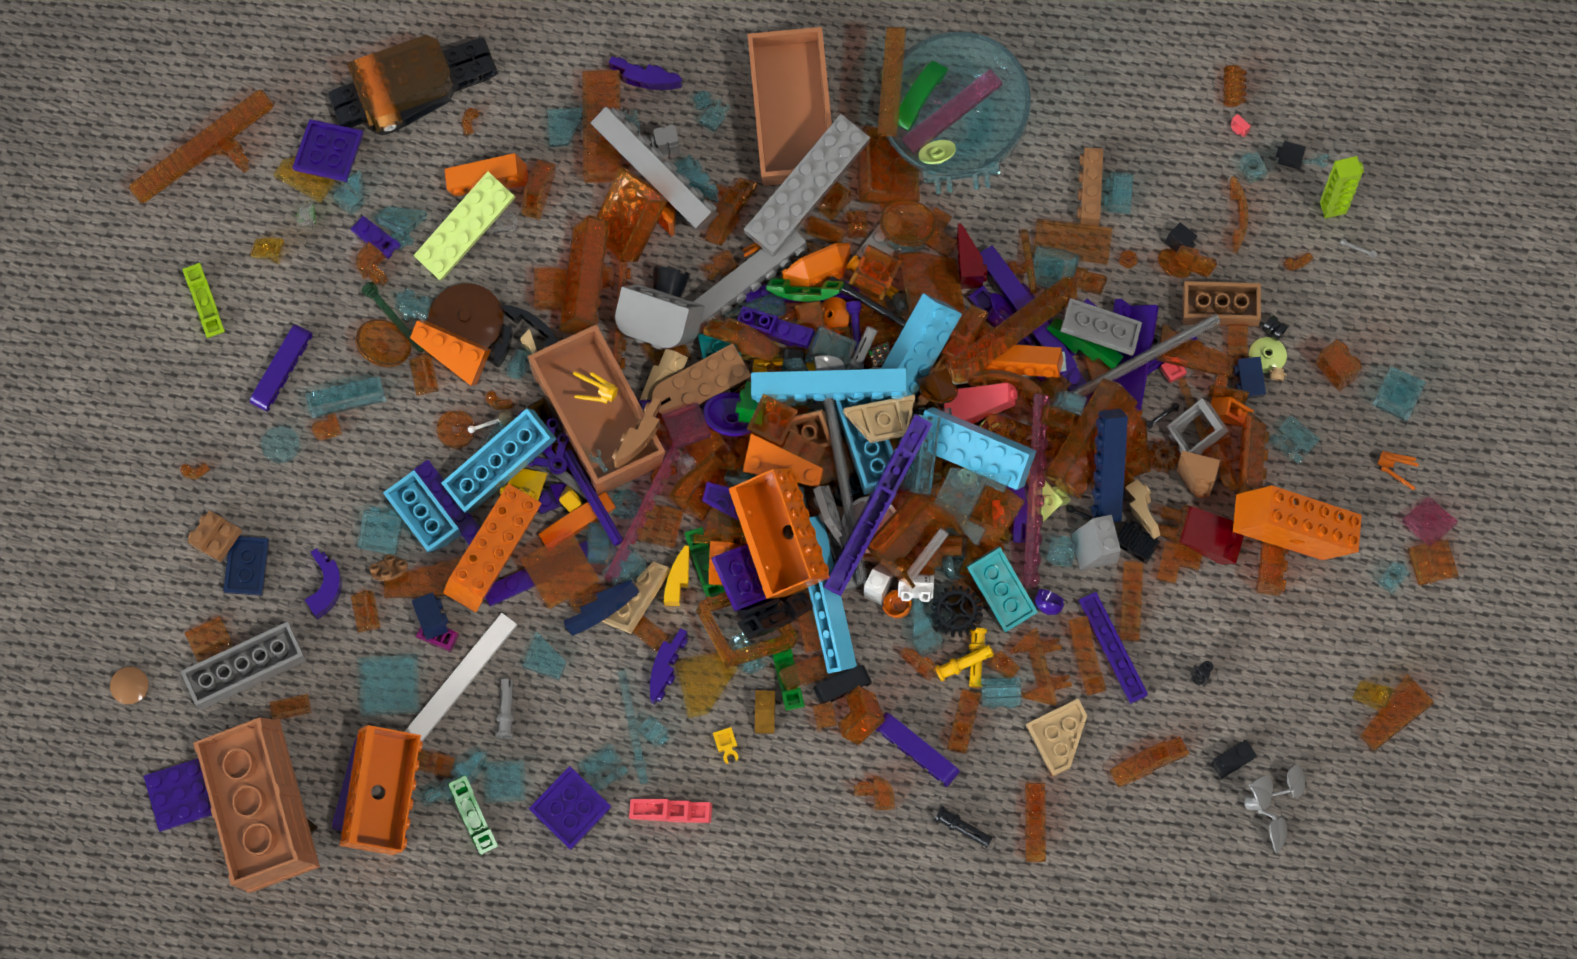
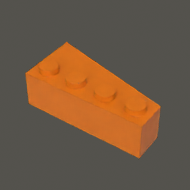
M516 153L445 168L446 187L454 196H462L465 193H469L487 172H490L506 188L529 185L527 164Z
M417 320L410 339L470 386L477 385L491 349L425 320Z
M751 434L743 472L760 475L771 469L792 468L797 476V484L816 488L821 486L824 473L823 468Z

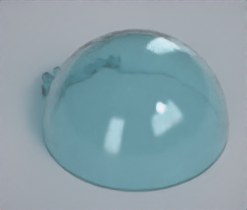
M970 32L938 34L911 47L891 68L885 79L880 97L882 126L891 145L905 161L923 172L925 183L935 182L936 194H941V181H947V191L951 193L953 192L952 180L972 177L974 190L979 189L980 176H985V186L990 188V175L1001 174L1000 164L1010 156L1020 143L1026 131L1031 111L1028 79L1016 57L999 42ZM933 60L948 68L949 71L940 85H936L918 113L917 121L909 132L894 124L893 121L911 86L925 67ZM937 140H948L955 144V154L942 163L927 164L919 159V151L928 143Z

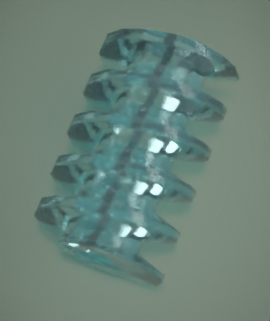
M741 632L733 636L729 643L734 645L732 649L733 652H737L736 658L740 659V666H744L742 671L752 674L763 669L767 664H760L763 656H756L760 652V649H753L757 643H750L752 639H747L744 633Z

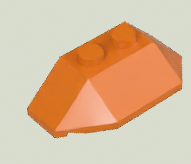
M835 243L800 258L788 269L782 271V279H789L790 286L822 287L825 281H829L831 276L837 279L842 278L851 257L850 244Z

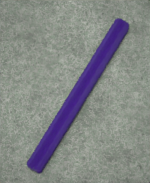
M572 450L565 451L563 458L567 461V466L614 546L620 545L623 538Z

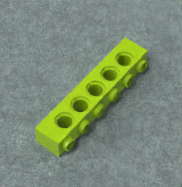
M1357 156L1334 162L1320 200L1325 219L1347 214L1362 173H1364L1363 164L1358 161Z

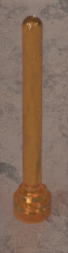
M1181 377L1179 384L1189 409L1195 403L1186 379ZM1198 416L1193 422L1200 441H1202L1207 435L1200 416ZM1211 446L1202 454V456L1214 459L1219 458L1217 451Z

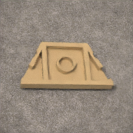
M915 395L905 396L901 399H889L844 408L843 413L870 443L903 437L909 426Z

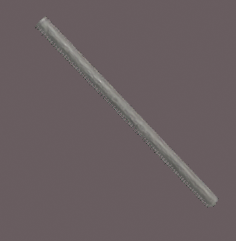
M1217 314L1208 317V319L1206 318V320L1204 319V321L1202 320V322L1191 326V328L1189 327V329L1187 328V330L1185 329V331L1174 335V337H1170L1164 343L1161 342L1147 350V352H1142L1141 355L1130 359V361L1128 360V362L1126 361V363L1124 362V364L1113 368V370L1111 369V371L1109 370L1105 375L1102 374L1096 377V379H1092L1088 384L1079 386V388L1071 391V393L1069 392V394H1065V396L1054 400V402L1048 403L1050 411L1053 413V411H1058L1057 409L1060 410V408L1066 407V404L1068 406V403L1075 402L1074 399L1076 400L1077 398L1079 400V398H1083V395L1085 397V394L1091 393V390L1094 392L1093 389L1095 390V388L1098 390L1099 386L1102 387V385L1108 384V381L1110 383V380L1112 381L1114 378H1119L1118 376L1125 375V372L1127 374V371L1129 372L1133 368L1136 369L1137 365L1140 367V365L1142 366L1141 363L1144 365L1145 362L1146 364V361H1150V358L1151 360L1154 356L1157 358V356H1161V353L1163 355V352H1167V349L1169 351V348L1171 350V347L1173 348V346H1178L1177 344L1180 345V343L1186 342V339L1188 341V338L1190 339L1192 336L1195 337L1194 335L1203 333V330L1205 332V329L1207 330L1211 326L1214 327L1213 324H1220V318Z
M825 398L823 403H825L827 424H829L831 447H833L832 451L834 452L835 468H837L839 489H841L844 515H846L844 517L845 522H847V533L850 535L855 522H857L855 521L856 516H854L856 514H853L855 509H852L854 508L852 507L854 504L851 502L853 497H850L852 496L849 493L851 488H848L850 487L848 486L850 481H847L849 476H846L848 474L845 472L847 467L844 465L846 460H843L845 455L842 453L844 452L842 451L843 448H841L843 446L840 444L842 439H839L841 438L839 437L841 434L838 432L840 427L836 423L838 418H835L837 417L835 416L837 411H834L836 409L833 407L835 402H832L834 401L832 400L833 398ZM862 558L855 570L858 584H864L867 581L865 580L867 575L864 573L866 568H863L865 563H862L864 562Z

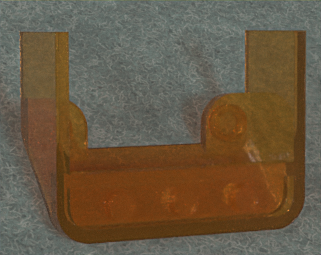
M915 493L909 496L874 534L867 548L893 576L913 589L915 584L907 574L909 564L904 559L907 554L928 532L935 535L940 528L947 530L948 527H951L963 535L964 530L953 514L925 496Z

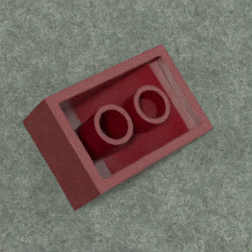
M958 223L957 250L960 289L980 288L983 286V282H987V264H983V257L962 223Z
M1189 507L1179 543L1218 564H1236L1244 535L1233 532L1234 521L1195 507Z

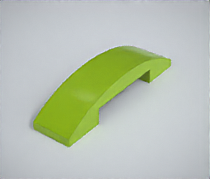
M197 263L183 268L182 270L206 337L210 338L224 333L225 330L201 264Z

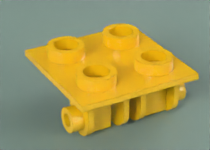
M523 468L508 483L538 501L547 473ZM507 485L500 488V494H502Z

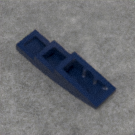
M632 580L597 593L596 601L581 606L580 614L564 620L565 627L572 636L593 627L625 606L639 593V589Z

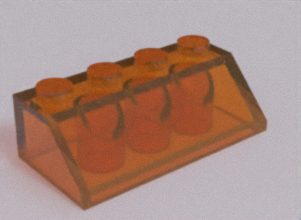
M1261 541L1256 593L1280 596L1281 592L1285 591L1286 579H1283V572H1287L1288 561H1285V554L1289 553L1288 549Z

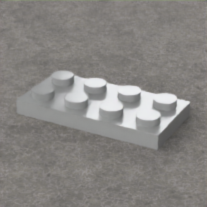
M1070 298L1060 332L1133 356L1142 322Z

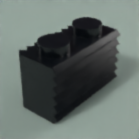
M1126 522L1117 536L1120 549L1147 565L1158 548L1160 541L1158 537L1153 539L1149 533L1143 532L1138 524Z
M1244 739L1243 742L1240 741L1239 744L1237 743L1230 750L1227 749L1226 752L1214 758L1211 765L1220 779H1223L1252 761L1256 753L1248 741Z

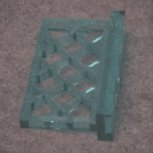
M916 414L933 425L909 467L912 473L910 475L908 473L905 474V481L898 489L931 495L941 417Z

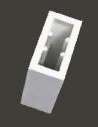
M881 563L874 567L864 585V598L882 605L884 597L887 595L897 574V570Z

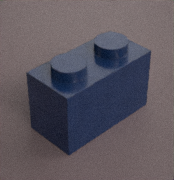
M1261 356L1238 359L1235 362L1236 365H1233L1234 376H1238V383L1236 384L1237 395H1240L1241 399L1264 397L1266 390Z
M432 592L412 600L426 640L449 632L446 626L449 623L446 613H441L440 611L444 609L440 598L436 599Z

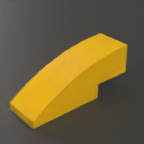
M684 546L672 565L665 587V606H680L681 587L688 588L689 546Z

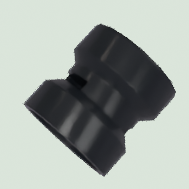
M1272 315L1262 330L1270 333L1272 338L1278 341L1281 338L1280 335H1283L1287 330L1288 325L1279 322L1278 318Z

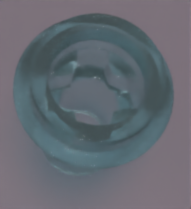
M516 350L514 357L507 367V375L509 377L521 379L525 375L527 356L525 351Z

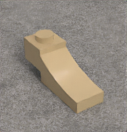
M665 348L659 366L653 365L640 400L652 401L654 388L660 382L681 372L685 367L688 357Z
M1137 479L1125 487L1127 497L1132 502L1130 503L1131 512L1152 538L1155 539L1160 536L1158 524L1148 510V504L1151 502L1149 495L1151 491L1146 484L1142 485Z

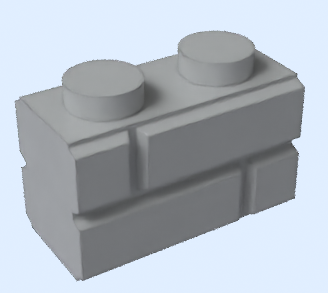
M669 125L665 126L664 129L663 127L654 129V136L650 137L651 145L663 152L665 155L663 158L668 159L669 156L671 158L679 156V141L675 126Z

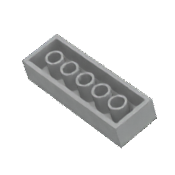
M287 621L180 672L195 706L202 710L307 660Z

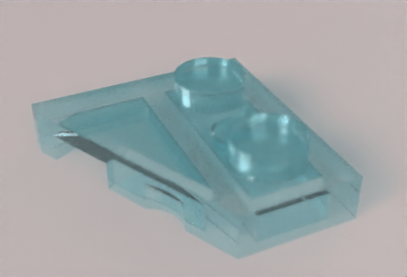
M583 108L548 110L550 147L569 146L584 114Z
M386 207L375 216V222L406 237L427 218V212Z
M536 632L523 668L560 681L566 661Z

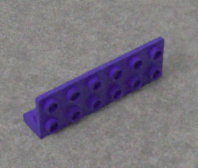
M1115 299L1113 313L1142 322L1133 356L1117 351L1123 356L1117 366L1152 348L1159 306H1131L1123 299ZM1149 360L1148 362L1146 361V364L1145 362L1144 365L1141 363L1142 366L1140 365L1139 367L1137 365L1136 369L1133 368V370L1127 371V374L1125 372V375L1123 374L1121 377L1118 376L1119 378L1112 379L1110 390L1099 388L1096 406L1101 410L1121 408L1124 413H1140Z

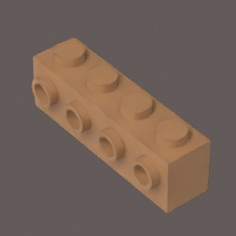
M1084 148V154H1080L1079 165H1083V171H1079V183H1082V189H1078V200H1081V207L1077 208V218H1080V225L1099 226L1103 149Z

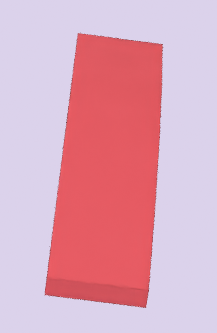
M668 799L630 800L629 819L711 823L712 803L670 801Z

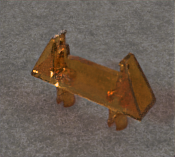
M1037 627L1010 650V655L1018 652H1030V659L1039 688L1023 692L1021 694L1022 698L1055 706L1057 703L1055 690L1072 687V683L1064 682L1070 679L1069 674L1054 679L1050 677L1045 653L1062 650V645H1055L1060 642V638L1042 642Z

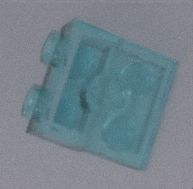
M370 506V509L364 510L357 548L396 555L399 536L403 526V519L396 510H389L388 513L381 512V508Z

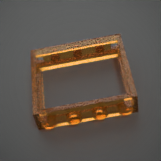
M722 592L715 597H706L705 600L700 601L696 609L726 669L794 648L799 639L792 624L789 623L778 629L781 634L779 637L731 651L711 614L712 611L731 606L726 592Z

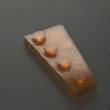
M462 557L439 562L429 567H421L415 571H407L395 579L384 580L385 599L422 597L432 592L435 597L447 596L443 594V591Z
M1407 674L1401 684L1394 690L1389 700L1382 706L1377 716L1373 718L1361 734L1362 740L1373 751H1376L1431 707L1434 701Z

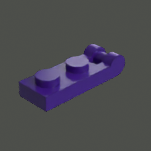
M364 216L351 228L355 235L388 260L391 258L394 250H398L401 247L397 240L391 238Z

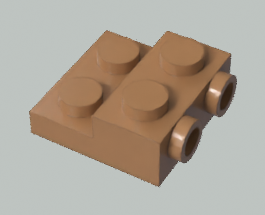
M208 511L207 514H203L200 517V524L196 530H192L189 533V540L187 542L196 550L221 562L242 530L221 516Z

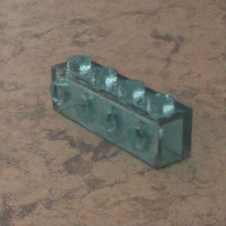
M371 377L367 380L354 381L341 386H332L324 390H314L305 394L312 418L387 401L380 377Z

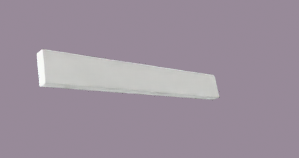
M501 613L404 732L421 735L420 740L423 742L517 627V624Z

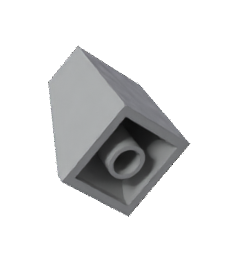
M1112 515L1094 518L1071 534L1080 571L1118 563L1121 549Z

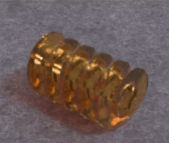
M1236 65L1224 67L1223 105L1236 107L1246 103L1247 99L1243 97L1247 95V92L1243 90L1247 88V85L1243 83L1247 82V78L1243 76L1247 75V71Z

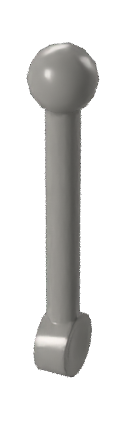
M1344 238L1340 240V245L1342 246L1347 245L1368 254L1371 258L1377 256V252L1374 250L1368 251L1347 242Z

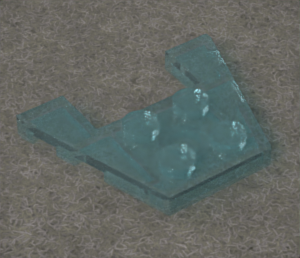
M951 467L934 503L957 524L974 544L979 545L986 529L969 521V518L982 491L987 484L1004 493L1012 477Z

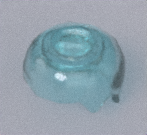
M962 551L948 552L943 558L942 570L948 579L958 580L965 577L966 559Z

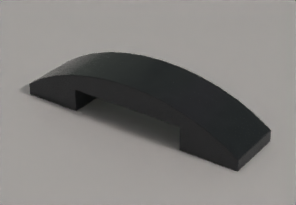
M504 305L502 307L503 313L517 325L523 319L547 338L545 341L546 347L558 342L550 328L535 315L514 306Z
M802 591L787 598L785 603L758 616L754 614L737 624L747 639H753L791 623L811 610L813 605Z

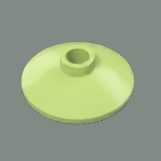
M948 140L933 141L921 148L919 159L927 164L942 163L955 154L956 146Z
M1263 337L1251 345L1249 358L1261 356L1263 373H1269L1268 370H1272L1273 367L1282 368L1284 366L1287 352L1280 341H1276L1271 337ZM1271 351L1272 355L1267 356L1265 352Z

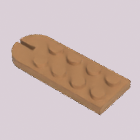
M732 343L660 382L653 390L652 399L655 397L662 402L670 398L671 401L661 405L658 413L666 418H677L707 402L713 396L724 393L751 378V374Z

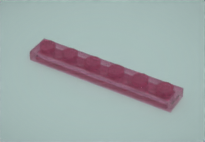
M989 69L902 137V141L915 154L1003 85L1002 81Z

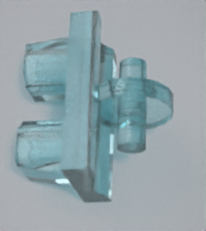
M409 289L397 294L396 308L404 313L403 319L408 321L412 316L427 320L431 305L430 298L422 296L420 300L414 299L415 293Z

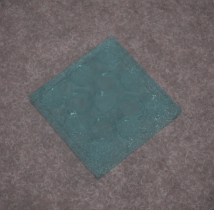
M417 654L359 658L361 717L420 713Z

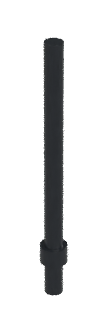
M831 276L829 281H840L834 276ZM844 283L840 292L845 295L849 294L904 328L907 323L906 320L852 288L851 284Z

